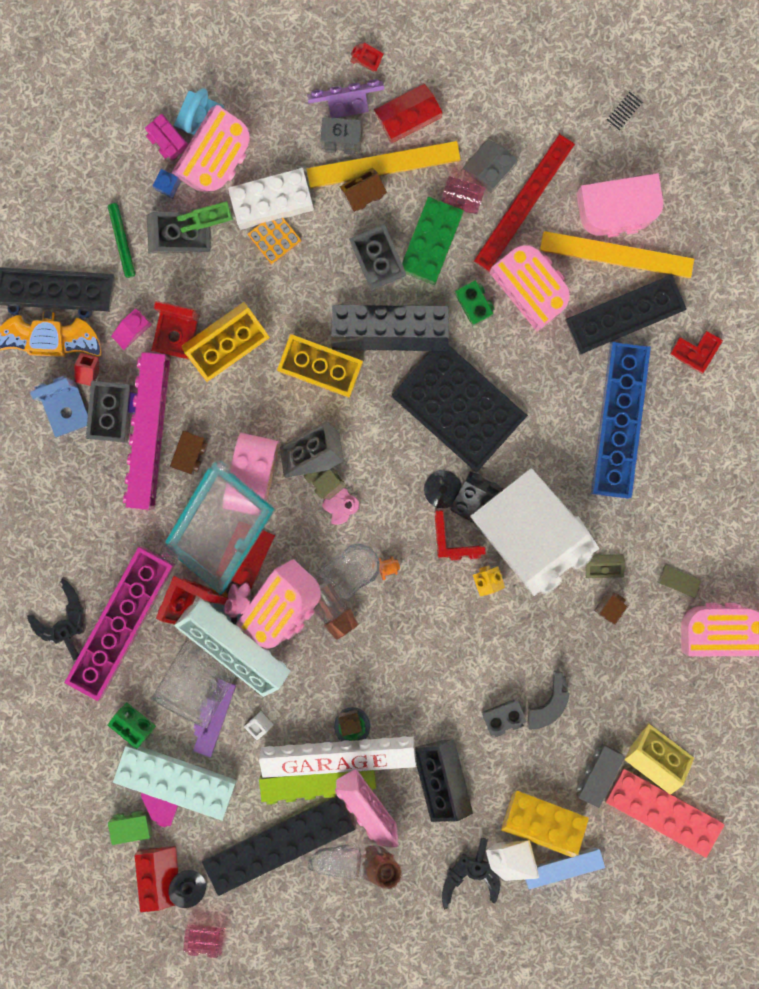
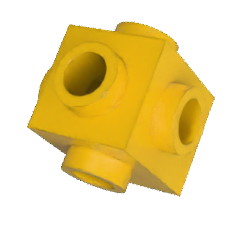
M490 565L479 568L478 573L473 574L480 597L506 588L498 566L490 568Z

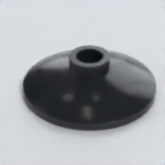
M437 471L427 478L424 484V495L427 501L434 507L449 508L456 499L462 485L458 477L452 472ZM441 486H445L447 488V491L445 493L440 492L439 489Z
M184 870L175 875L171 880L168 890L169 897L176 906L191 908L203 899L206 892V882L197 871ZM188 884V888L183 890V886Z

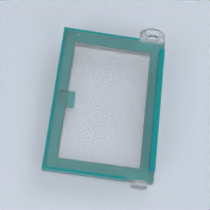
M215 461L205 473L165 541L166 544L161 551V556L170 563H177L180 560L221 595L231 582L275 508L228 470L229 465L226 462Z

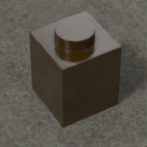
M358 709L339 713L338 719L343 736L362 732Z

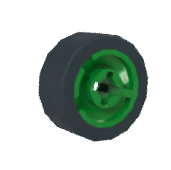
M350 707L339 712L343 713L358 709L362 725V732L343 736L337 715L334 730L335 735L341 742L345 740L358 741L367 738L370 732V720L364 711L359 708Z

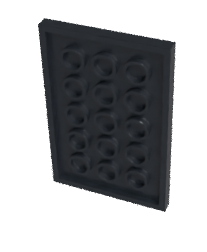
M448 345V351H431L391 395L397 403L476 473L528 416L450 345Z

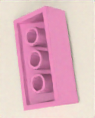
M354 769L338 778L335 789L337 796L340 799L343 798L349 812L355 814L358 824L361 827H365L368 837L371 840L374 839L379 846L398 847L397 823L359 772Z

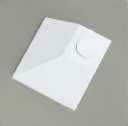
M530 840L499 842L486 850L491 870L503 880L539 878Z

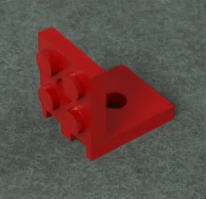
M155 301L154 309L160 314L151 351L190 360L184 353L182 345L195 337L200 315L192 309ZM174 331L180 334L177 342H172L169 338L170 334Z
M443 510L434 511L437 555L439 558L449 557L450 561L462 560V556H469L470 559H481V555H486L485 546L483 545L446 548Z
M173 576L155 619L165 623L176 624L185 609L193 604L196 596L205 601L225 605L226 601L230 598L222 594L220 595L196 581L192 582L185 578L180 579Z

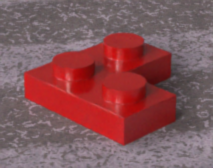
M705 331L697 346H694L680 337L669 355L703 374L723 340Z

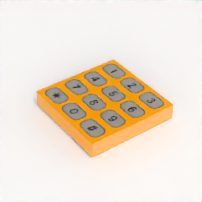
M284 218L261 223L248 233V236L271 265L301 242Z

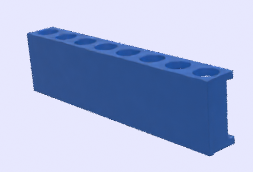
M610 342L591 494L632 498L651 346Z

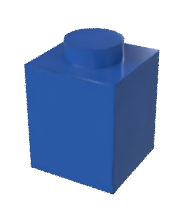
M160 169L153 187L156 191L173 199L181 181L177 176Z

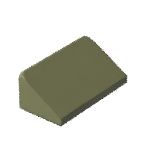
M593 555L590 561L585 564V577H624V555Z
M665 565L658 583L696 598L701 580Z

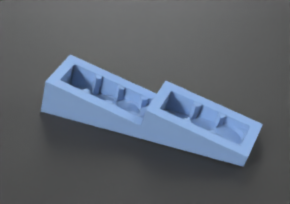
M593 847L579 852L575 857L556 858L536 865L539 878L525 879L528 889H533L605 868L600 849Z

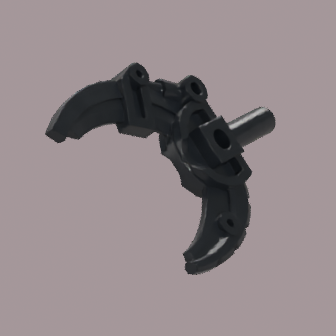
M62 578L60 583H62V589L68 600V605H66L67 620L58 621L51 628L38 621L34 615H27V619L31 624L32 630L42 640L54 642L55 644L64 641L73 661H75L79 654L71 637L85 632L82 618L86 610L81 606L75 589Z
M480 839L476 858L461 854L460 859L455 863L456 865L453 868L447 869V878L442 890L444 910L451 903L455 887H458L466 876L474 880L484 879L489 888L490 901L493 904L496 903L500 892L499 877L491 870L489 862L483 860L488 839Z

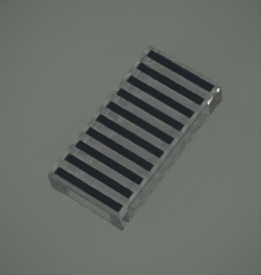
M629 90L604 122L617 133H620L644 102Z

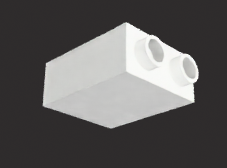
M532 468L471 515L480 531L533 596L540 591L544 594L551 592L560 584V575L571 566L574 569L583 567L593 556L591 551L595 548V545L588 532Z

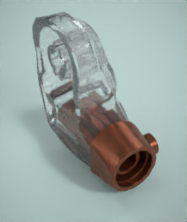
M361 543L352 544L344 549L340 554L329 560L314 576L321 592L320 600L315 606L314 611L323 621V626L336 640L345 636L359 625L351 608L347 607L346 600L351 598L360 588L374 581L379 574L380 561L377 554L369 546Z
M346 842L322 848L310 856L307 864V869L315 873L363 879L387 889L395 887L402 877V870L394 859V854L390 853L386 847L377 845V843L359 844Z

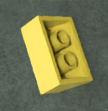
M647 724L625 757V761L670 795L684 785L694 760L693 756L650 724Z

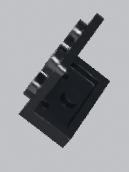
M470 471L450 510L475 524L471 515L502 492L503 488L495 482L484 479L480 474Z

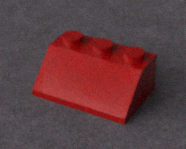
M425 83L374 109L391 144L441 119L443 114L437 100Z
M176 846L137 850L134 858L140 913L160 911L175 906L169 897L168 890L171 880L178 874Z

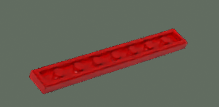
M559 133L475 258L474 262L490 272L575 146V143Z

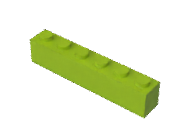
M375 770L358 771L371 790L376 789ZM349 772L267 778L260 776L261 803L266 802L267 805L278 803L279 800L295 802L297 798L313 800L316 799V796L322 795L324 798L334 797L336 794V780Z

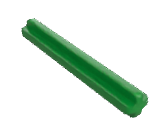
M111 203L107 207L124 275L126 278H132L136 274L119 206L117 203Z

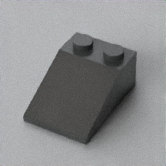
M152 212L147 214L148 254L210 252L209 227L182 233L181 228L187 225H194L192 217L184 221H178L177 217L188 213Z
M385 224L349 239L371 291L407 276Z
M327 421L280 447L283 476L285 478L329 470L344 462L340 433Z

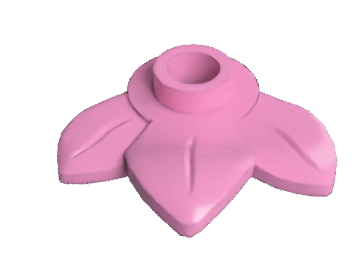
M343 488L330 500L325 499L322 507L327 512L333 513L331 523L339 525L347 522L350 515L358 511L359 501L356 497L350 496L346 488ZM349 501L352 503V507L350 509L347 508V503Z
M244 583L240 588L232 584L228 593V598L230 599L226 601L224 606V612L229 617L234 618L238 614H243L248 609L250 603L248 600L250 595L248 583Z

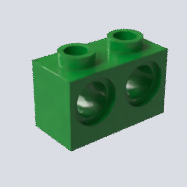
M476 280L456 290L454 293L472 327L494 315L492 311L495 310L491 301L485 299L483 294L486 292L482 284H477ZM474 290L476 298H467L466 291ZM483 307L485 315L478 316L475 313V308Z
M127 702L115 713L107 725L136 749L145 742L156 727L155 724Z

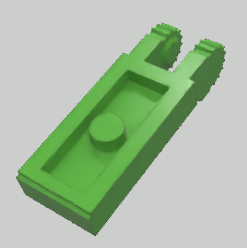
M228 201L193 210L191 213L177 217L178 221H184L192 217L194 225H187L181 228L182 233L233 220Z

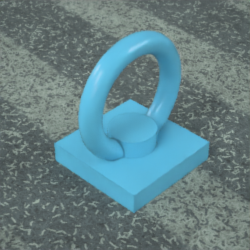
M205 88L199 89L196 93L188 91L174 127L195 135L211 107L216 105L223 109L225 107L208 99V91Z

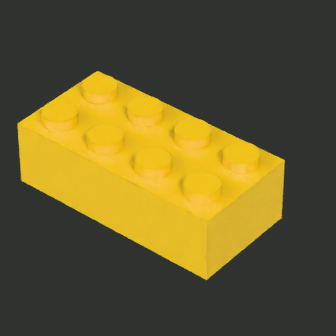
M243 302L183 344L182 348L199 373L208 382L270 337L247 304Z
M290 334L277 371L350 398L363 361Z
M515 791L511 796L501 831L530 840V842L567 856L575 857L579 854L589 818L520 791Z

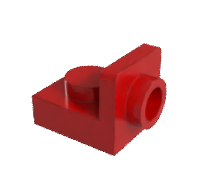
M361 43L353 48L350 62L353 64L359 63L372 72H376L384 53L366 43Z

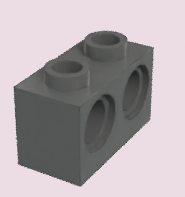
M517 698L481 712L490 735H495V737L505 734V730L513 728V730L519 729L524 726L523 723L527 722ZM511 711L518 712V717L514 720L508 718ZM499 718L501 723L499 726L494 727L490 724L491 720Z

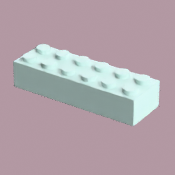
M200 599L187 607L174 625L263 697L279 690L291 672L282 661L276 660L270 651L260 647L250 637L245 635L240 627L229 622L224 614L214 610L211 604L205 600Z
M129 743L125 746L113 781L115 784L221 821L225 816L237 782L236 779L141 746L136 749Z

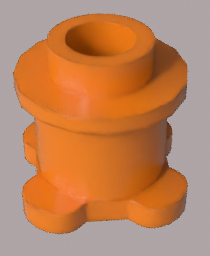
M393 556L384 561H381V558L377 559L382 580H386L385 576L398 575L400 565L397 559L394 560Z

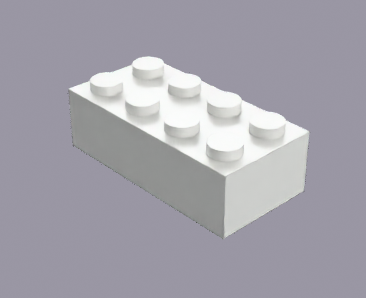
M303 168L228 188L240 230L314 210Z

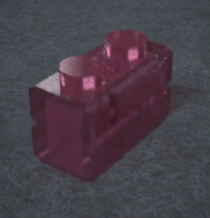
M449 176L441 202L464 210L466 213L478 214L486 187Z
M187 924L183 952H188L190 956H198L199 953L207 954L209 958L221 956L224 948L225 928Z

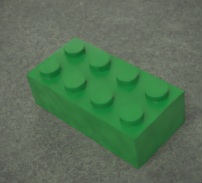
M431 197L427 198L402 262L407 275L434 286L436 285L464 210Z

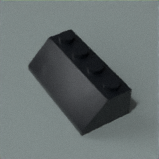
M441 740L415 747L416 766L430 821H460L472 815L473 811L455 740Z

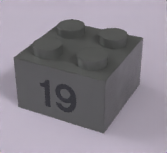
M322 117L321 148L325 149L327 153L344 151V154L355 155L356 152H360L361 120Z

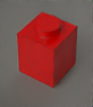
M80 353L74 365V382L91 386V381H96L99 375V357Z

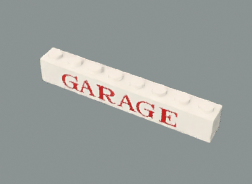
M402 736L399 738L345 740L342 742L261 747L259 761L262 778L351 772L354 769L366 771L416 767L414 736Z

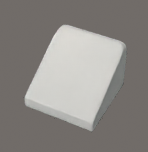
M260 711L244 728L258 740L269 731L273 723Z

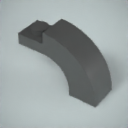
M553 671L552 694L549 700L540 707L528 708V729L546 727L556 721L564 712L570 693L562 690L566 686V676H563L561 671Z

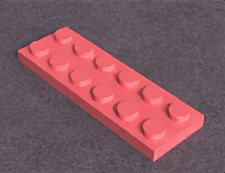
M624 768L605 800L607 804L707 858L725 825Z

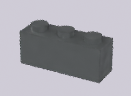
M603 743L600 747H596L593 753L595 758L592 764L589 763L584 771L586 776L583 781H579L576 787L578 798L600 808L625 758L623 753Z

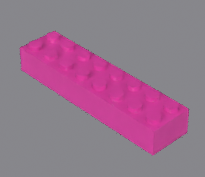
M142 352L141 357H138L137 368H140L139 376H136L135 387L138 388V392L133 400V406L136 407V411L131 419V426H134L133 434H130L129 445L132 446V450L127 457V465H130V469L125 477V484H128L127 492H124L123 503L126 504L125 508L155 510L170 357L163 354Z
M143 546L138 547L67 676L65 684L96 701L103 698L175 567L174 563Z

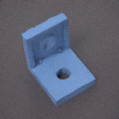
M62 376L54 379L52 384L46 385L44 383L34 387L35 390L30 392L32 399L42 401L56 438L87 426L88 411L78 385L74 380ZM66 407L72 410V415L69 418H64L62 415V411Z

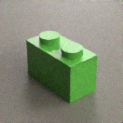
M143 810L131 812L132 815L124 816V813L113 815V818L108 822L112 845L149 839L152 836L149 812L143 813Z

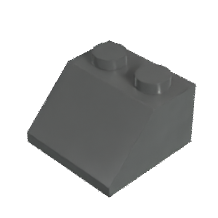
M488 139L466 163L463 169L487 191L492 193L517 165L518 160L504 147Z

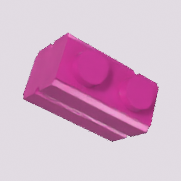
M160 114L145 127L148 133L145 136L152 144L157 143L160 147L158 151L165 159L169 157L173 161L188 146V143L163 114Z

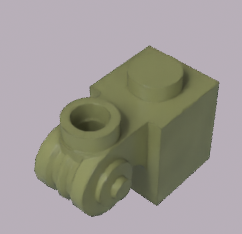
M332 469L327 470L324 474L323 471L303 475L308 483H312L316 489L314 491L321 499L330 500L347 486L338 473Z

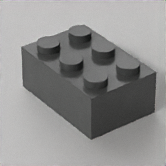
M91 381L86 439L128 443L131 419L129 401L130 393H133L134 386L130 384Z

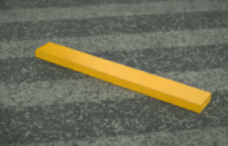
M454 141L306 168L311 189L348 182L371 168H374L378 175L382 176L459 162L461 159L458 143Z
M543 231L539 250L662 274H672L673 276L689 279L691 278L694 264L693 258Z

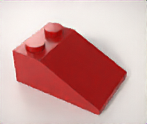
M240 520L216 575L223 576L238 551L235 547L236 543L241 537L244 539L247 537L253 525ZM264 530L261 531L231 581L240 585L248 583L250 589L254 587L275 538L274 534Z

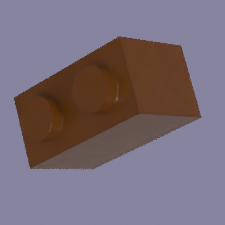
M374 168L339 186L348 205L354 212L364 209L372 201L380 200L387 193Z
M182 431L170 467L194 475V472H198L201 466L200 456L205 454L208 443H205L207 439Z
M607 592L594 611L616 625L628 608V605L624 603L626 599L619 594Z

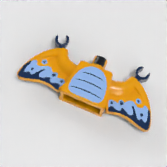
M8 306V312L13 317L0 326V351L19 349L35 356L66 357V353L84 352L97 357L101 356L102 352L98 337L94 330L84 321L85 318L91 317L92 311H87V314L83 315V310H78L79 317L75 318L74 322L67 326H62L60 322L54 321L55 313L51 311L43 312V321L34 320L32 324H27L22 316L19 315L20 306H16V312H12L10 306Z

